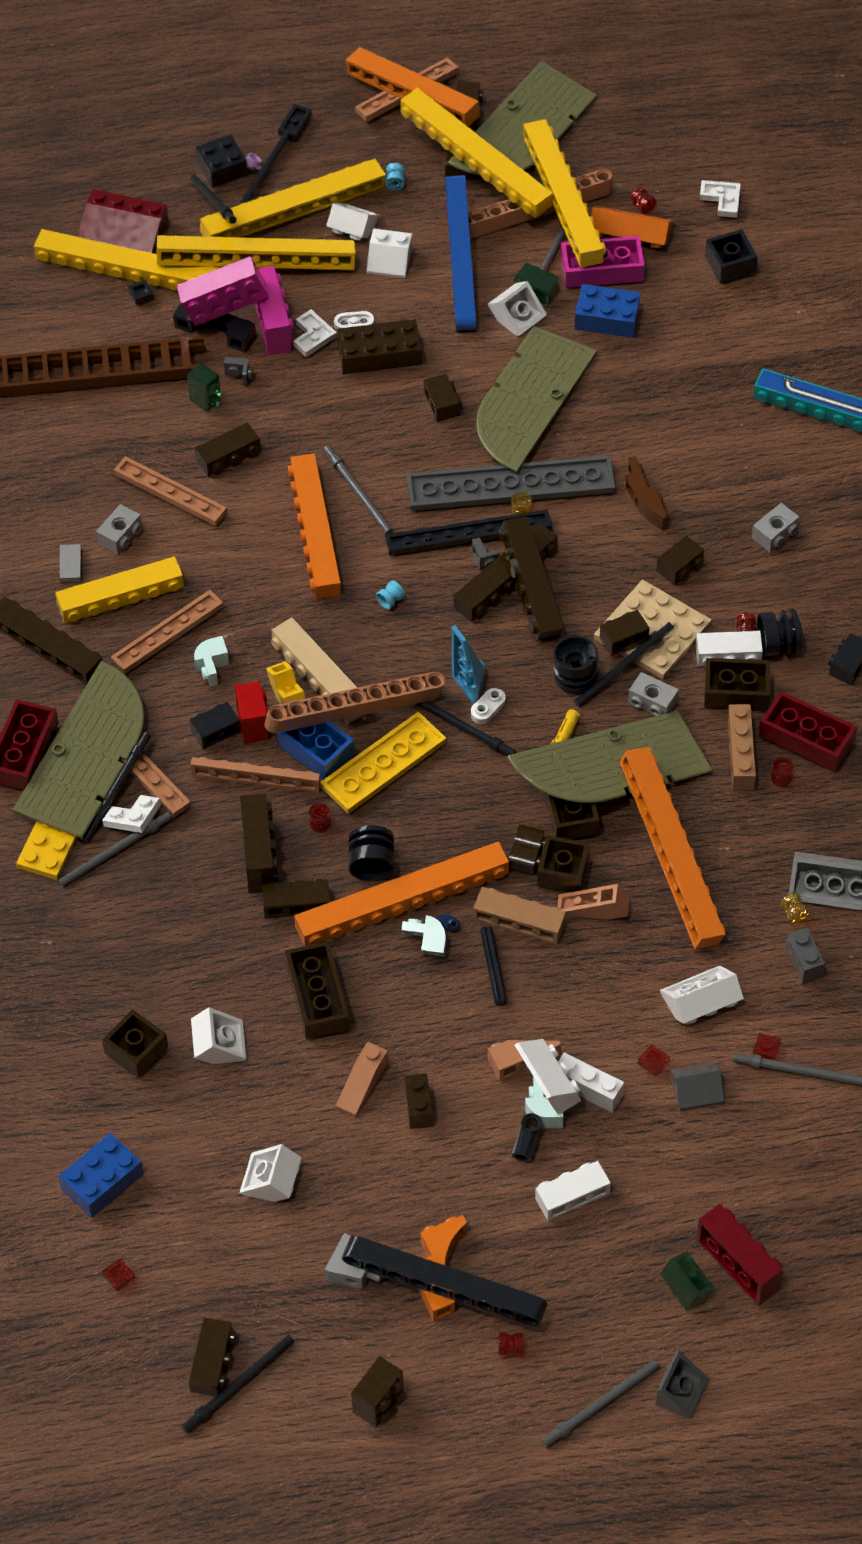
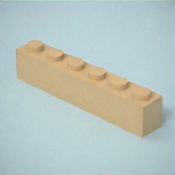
M292 617L271 630V643L273 647L283 653L286 661L296 667L298 674L309 681V685L314 691L325 695L357 688ZM360 716L346 718L344 720L347 724H349L352 721L359 718Z

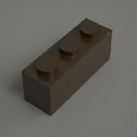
M247 422L195 447L196 462L207 476H211L260 452V438Z
M328 879L262 884L265 919L292 917L330 903Z
M203 1318L189 1379L190 1392L217 1396L220 1388L224 1389L226 1383L224 1369L229 1367L231 1361L229 1347L234 1345L236 1339V1331H233L232 1322Z

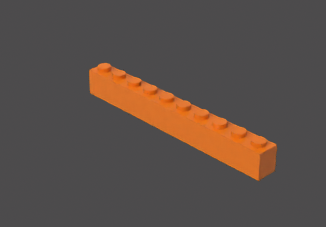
M650 747L626 750L620 760L621 767L694 949L717 946L725 936V927L719 920L717 907L711 900L709 888L705 885L702 878L701 868L697 865L694 851L687 841L686 831L680 824L679 814L674 809L671 794L665 787L664 777L659 772L656 757L652 754Z
M498 841L294 915L295 928L304 946L321 943L331 938H338L347 932L360 930L366 925L379 923L391 916H399L410 909L421 908L424 904L440 901L454 893H462L465 889L481 886L487 881L503 878L509 874V861Z

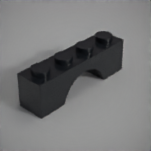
M181 303L173 314L174 328L191 334L202 328L218 329L226 335L228 347L246 353L256 337L255 323L230 313L197 326L193 324Z

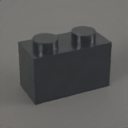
M850 633L846 640L843 639L840 642L837 654H832L828 662L830 676L852 686L862 670V638Z
M228 702L216 705L213 709L199 713L190 719L191 732L202 749L241 732L240 720Z

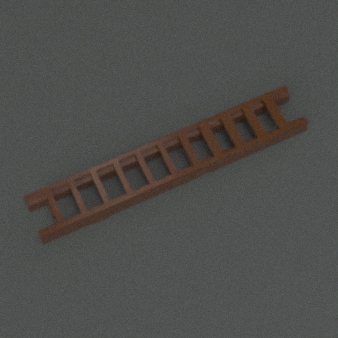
M204 336L0 356V372H3L4 384H0V397H23L26 394L208 376L207 363L191 365L190 353L205 352ZM170 355H182L183 366L171 367ZM162 356L163 368L151 369L150 357ZM142 358L143 370L131 371L130 359ZM122 360L123 372L110 373L109 361ZM103 362L104 374L89 375L88 363ZM83 364L84 376L69 377L68 365ZM63 366L64 378L49 379L48 367ZM43 368L44 380L29 381L28 369ZM23 370L24 382L9 383L8 371Z

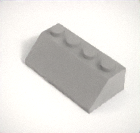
M795 851L788 900L862 910V861Z

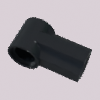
M529 1113L523 1116L521 1120V1127L512 1151V1157L517 1159V1161L531 1162L537 1141L541 1136L542 1121L538 1115ZM529 1125H534L537 1128L530 1130L526 1127Z

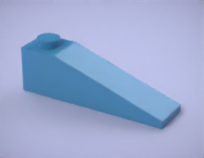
M454 625L451 627L452 678L474 705L481 695L486 667L483 661L478 659L468 641Z

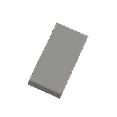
M81 544L60 545V583L81 582Z

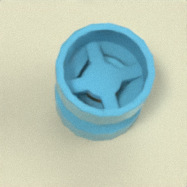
M399 163L387 165L385 185L388 189L400 190L404 187L405 168Z
M390 581L385 589H381L376 593L377 601L387 610H390L396 601H400L405 597L403 588L396 581Z

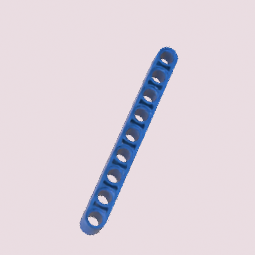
M465 176L445 177L455 326L456 331L476 330Z

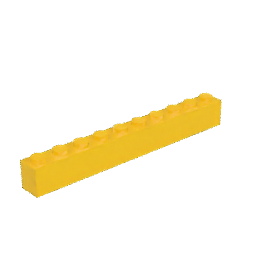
M416 88L401 99V113L406 119H410L417 128L424 130L431 139L438 141L444 149L452 152L458 160L466 163L472 171L480 174L485 181L494 185L499 192L508 196L513 203L522 207L527 214L537 218L552 206L551 191L420 89Z
M546 119L523 124L524 141L544 186L552 192L553 207L580 268L603 263V254H606L605 245L603 242H600L598 229H594V221L592 216L588 215L587 204L582 202V194L580 190H577L575 178L571 177L570 166L565 164L563 151L560 152L559 142L557 139H554L552 126H548Z
M376 159L364 161L361 164L347 167L343 170L329 173L326 176L312 179L308 182L294 185L291 188L232 207L230 209L237 218L234 224L223 219L219 212L200 218V232L203 237L240 238L330 207L333 203H341L385 188L386 174Z
M41 229L34 244L35 259L132 280L134 282L146 280L150 285L177 291L178 284L219 269L212 266L157 265V254Z
M157 235V265L224 267L251 256L257 268L274 266V268L354 270L355 245L354 240Z

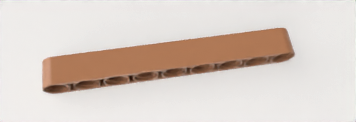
M601 169L575 178L577 190H580L583 203L606 196L613 190L612 172L607 169ZM510 199L468 212L470 239L534 219V217L527 214L522 207L513 203ZM553 204L538 217L556 212Z
M430 672L273 705L268 710L264 725L267 731L280 733L435 700L441 695L445 678L438 672Z

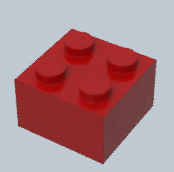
M260 681L234 685L236 710L240 720L244 744L269 740V731L266 730L264 725L270 708L266 702V689H261Z

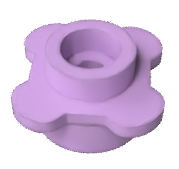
M248 153L247 157L245 156L247 168L250 170H261L262 166H260L262 159L253 153Z

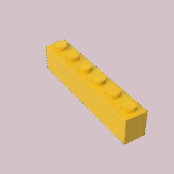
M174 556L55 592L63 621L68 623L88 616H95L108 610H114L121 606L134 604L141 600L154 598L164 593L177 591L184 588L182 572Z

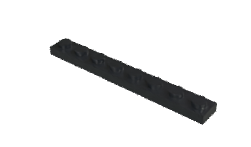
M548 509L385 534V540L390 556L472 543V539L479 537L481 541L500 539L498 532L503 521L527 516L531 529L538 523H541L551 531L552 524Z

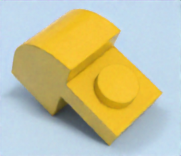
M286 661L266 668L272 689L280 704L306 698L304 690L296 683L293 668Z

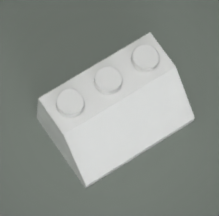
M717 966L660 990L675 1019L683 1024L694 1023L698 1017L713 1015L717 1013L718 1009L735 1006L737 1001L744 999L737 975L722 966Z
M544 1039L515 1044L521 1057L558 1115L581 1101L577 1094L581 1090L574 1079L569 1081L566 1075L570 1072L563 1061L561 1063L557 1062L555 1057L558 1056V1053L552 1044L547 1045Z

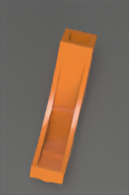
M463 1215L450 1217L444 1223L437 1226H428L420 1232V1242L427 1255L425 1259L443 1265L447 1264L452 1249L467 1234V1222ZM418 1289L433 1321L455 1313L454 1300Z

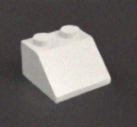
M333 203L326 226L332 228L334 233L343 235V232L350 234V238L361 240V238L369 237L380 219V215L346 203Z
M373 228L369 245L367 274L406 278L412 253V233Z
M528 281L515 283L488 303L496 320L516 336H520L547 315Z
M210 1007L191 1018L194 1058L209 1064L246 1060L243 1020Z
M282 1144L251 1153L240 1194L273 1202L290 1198L302 1157Z

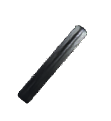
M491 926L482 927L481 938L494 1003L497 1006L505 1005L507 998L493 929Z

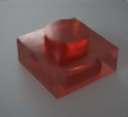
M759 1033L753 1054L761 1055V1058L775 1060L781 1039Z
M651 1044L639 1057L637 1064L656 1076L669 1062L670 1056Z
M121 1258L102 1271V1276L116 1292L135 1279V1274Z

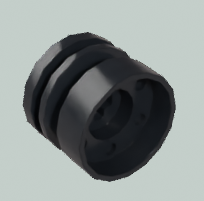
M789 609L787 614L784 610H781L778 620L773 612L758 614L757 631H760L763 657L778 656L780 646H782L786 655L791 653V649L794 653L801 652L802 627L795 609Z
M569 636L560 640L555 645L553 651L554 678L561 689L567 692L580 693L585 692L597 682L599 677L598 651L593 641L582 636Z
M365 825L351 831L349 834V873L353 877L364 881H379L390 877L394 872V834L389 829L377 825Z

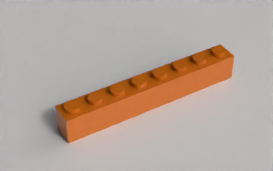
M361 47L346 59L348 75L402 99L418 88L467 127L480 117L479 101Z
M315 454L290 457L291 465L287 466L289 478L293 477V481L290 482L292 494L296 493L294 506L295 510L299 509L300 512L297 514L298 526L303 528L300 530L301 542L306 543V546H303L304 558L309 559V562H306L308 575L312 574V579H309L310 589L315 591L316 599L341 596V583Z

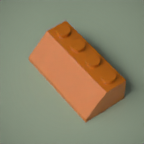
M601 206L592 207L591 212L594 229H598L600 237H604V234L612 235V238L640 236L641 244L643 241L650 242V246L656 248L667 245L674 223L673 220Z

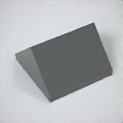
M714 1062L669 1070L679 1111L724 1103L721 1071Z
M676 1350L657 1390L656 1405L683 1417L691 1418L709 1377L680 1350Z

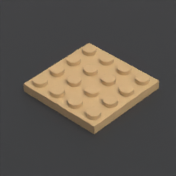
M643 579L606 620H613L621 617L624 613L638 610L650 627L649 635L661 629L668 622L673 625L674 629L662 638V642L657 646L653 645L634 661L635 664L662 680L694 645L697 633H704L711 625L710 618ZM599 628L594 633V639L603 644L600 639ZM641 644L624 650L618 654L626 658Z

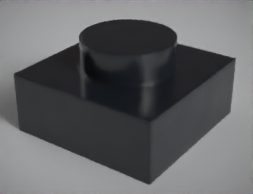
M146 280L127 286L135 305L154 299L153 292Z

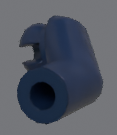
M442 914L435 917L446 930L456 931L459 928V920L451 915Z

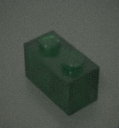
M527 262L514 277V284L528 281L539 302L546 306L551 303L560 291V277Z
M200 363L187 374L190 401L208 412L213 407L218 406L221 401L219 374L203 363Z
M688 1251L671 1258L660 1273L686 1311L704 1304L715 1289Z

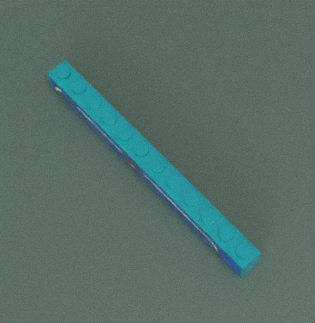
M762 368L754 385V399L862 432V398Z

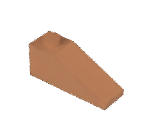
M618 884L559 894L557 907L566 911V916L609 920L628 916L630 897Z
M507 1040L502 1043L497 1042L488 1048V1061L499 1081L529 1069L515 1044L532 1040ZM545 1041L547 1045L552 1044L558 1056H561L560 1041Z
M370 1042L366 1043L337 1101V1109L354 1117L357 1116L388 1065V1050Z

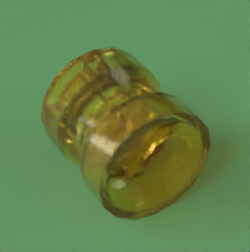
M517 492L512 496L511 515L531 512L532 498L528 493Z
M798 893L786 895L779 903L782 910L787 912L786 917L792 924L801 922L809 914L807 907L802 905V898Z

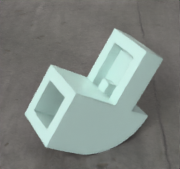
M223 636L203 641L198 645L194 653L196 673H202L203 680L207 679L209 687L218 685L215 668L229 665L228 652Z
M426 915L425 924H422V921L418 919H409L408 922L403 921V934L423 937L422 954L445 957L447 938L442 924L437 919Z
M533 1077V1086H529V1098H525L526 1114L534 1113L538 1115L542 1121V1128H563V1112L559 1115L556 1113L548 1099L543 1097V1091Z

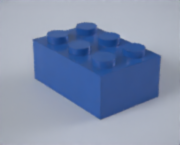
M582 284L575 312V330L634 338L640 310L641 292Z
M331 722L277 733L278 746L314 773H319L322 779L327 778L338 770L355 754L354 739Z
M110 1132L58 1177L61 1189L92 1218L143 1175L142 1162Z

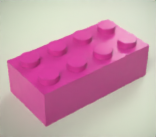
M640 236L600 239V242H603L606 248V254H603V263L582 268L579 266L570 243L561 242V263L565 288L581 287L582 284L594 286L644 281L645 265Z
M251 256L177 285L181 304L195 326L269 297L265 281Z
M274 266L260 268L258 270L265 281L269 297L254 304L268 355L291 352V343H293L294 336L290 330H293L292 318L287 316L289 315L288 303L283 301L286 299L284 288L279 286L282 285L280 274H276Z

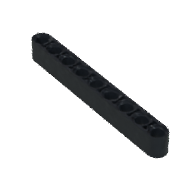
M359 1236L350 1237L342 1255V1260L350 1266L532 1327L540 1326L548 1305L541 1297Z

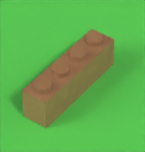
M750 704L729 705L727 722L732 791L754 790L756 773Z
M482 887L473 907V920L558 944L566 923V911L558 907L542 905L537 901H528L517 895L501 893L493 888Z

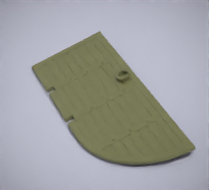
M540 61L475 133L522 170H526L535 163L524 141L523 124L546 119L548 126H552L554 139L558 140L574 123L570 117L577 119L597 95ZM455 155L448 161V164L457 169L480 175L476 171H472L462 160H458Z
M533 326L515 352V355L520 356V358L513 356L495 381V385L500 387L492 386L479 406L476 416V428L479 439L486 451L500 464L518 472L596 355L597 350Z
M100 662L12 809L14 813L73 836L83 838L102 805V802L96 799L98 797L106 798L124 766L119 760H128L130 757L129 752L134 745H137L143 730L144 708L141 697L133 683L121 671L108 663Z
M678 711L507 756L516 771L539 790L556 798L578 803H597L626 796L624 789H628L630 794H632L620 764V760L626 750L650 747L652 754L656 757L659 772L664 777L665 785L669 784L668 777L673 782L712 772L709 763Z

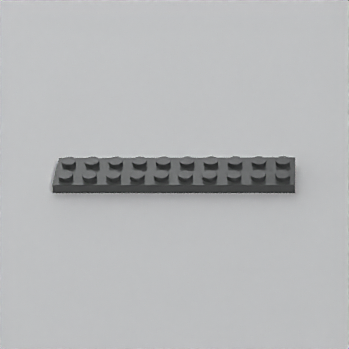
M610 455L523 463L518 472L504 465L407 473L411 511L615 493Z

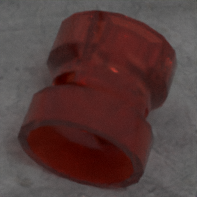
M644 187L636 188L630 195V202L638 206V209L643 214L649 213L656 206L657 200L652 195H648V191Z
M743 613L735 618V624L738 628L737 632L758 631L755 627L757 624L755 615Z
M779 757L773 761L771 781L774 785L785 787L791 783L794 766L790 759Z
M316 803L309 809V826L314 832H326L331 826L330 809L326 804Z
M499 1332V1356H506L507 1354L522 1356L523 1333L516 1332L514 1335H510L507 1332Z

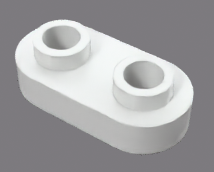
M368 311L340 313L334 318L336 331L338 328L374 324V317Z
M498 688L487 690L472 706V720L477 724L488 723L504 707L505 693Z

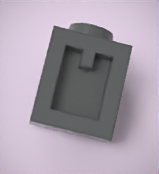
M225 357V376L242 377L243 386H247L248 379H252L253 367L249 366V359Z
M480 537L472 539L471 552L479 571L495 561L500 554L498 550L488 552L487 546L482 544Z

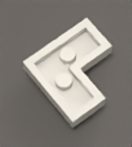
M702 180L700 200L718 201L717 216L737 218L740 183Z
M309 310L296 319V325L305 333L293 340V346L305 357H308L337 338V332L313 310Z
M140 795L131 809L112 806L102 820L104 827L142 833L161 806L160 798Z

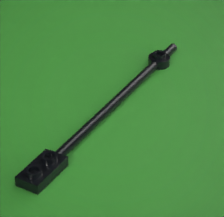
M296 104L293 105L278 129V135L281 138L238 205L250 202L289 139L296 141L310 119L312 109Z

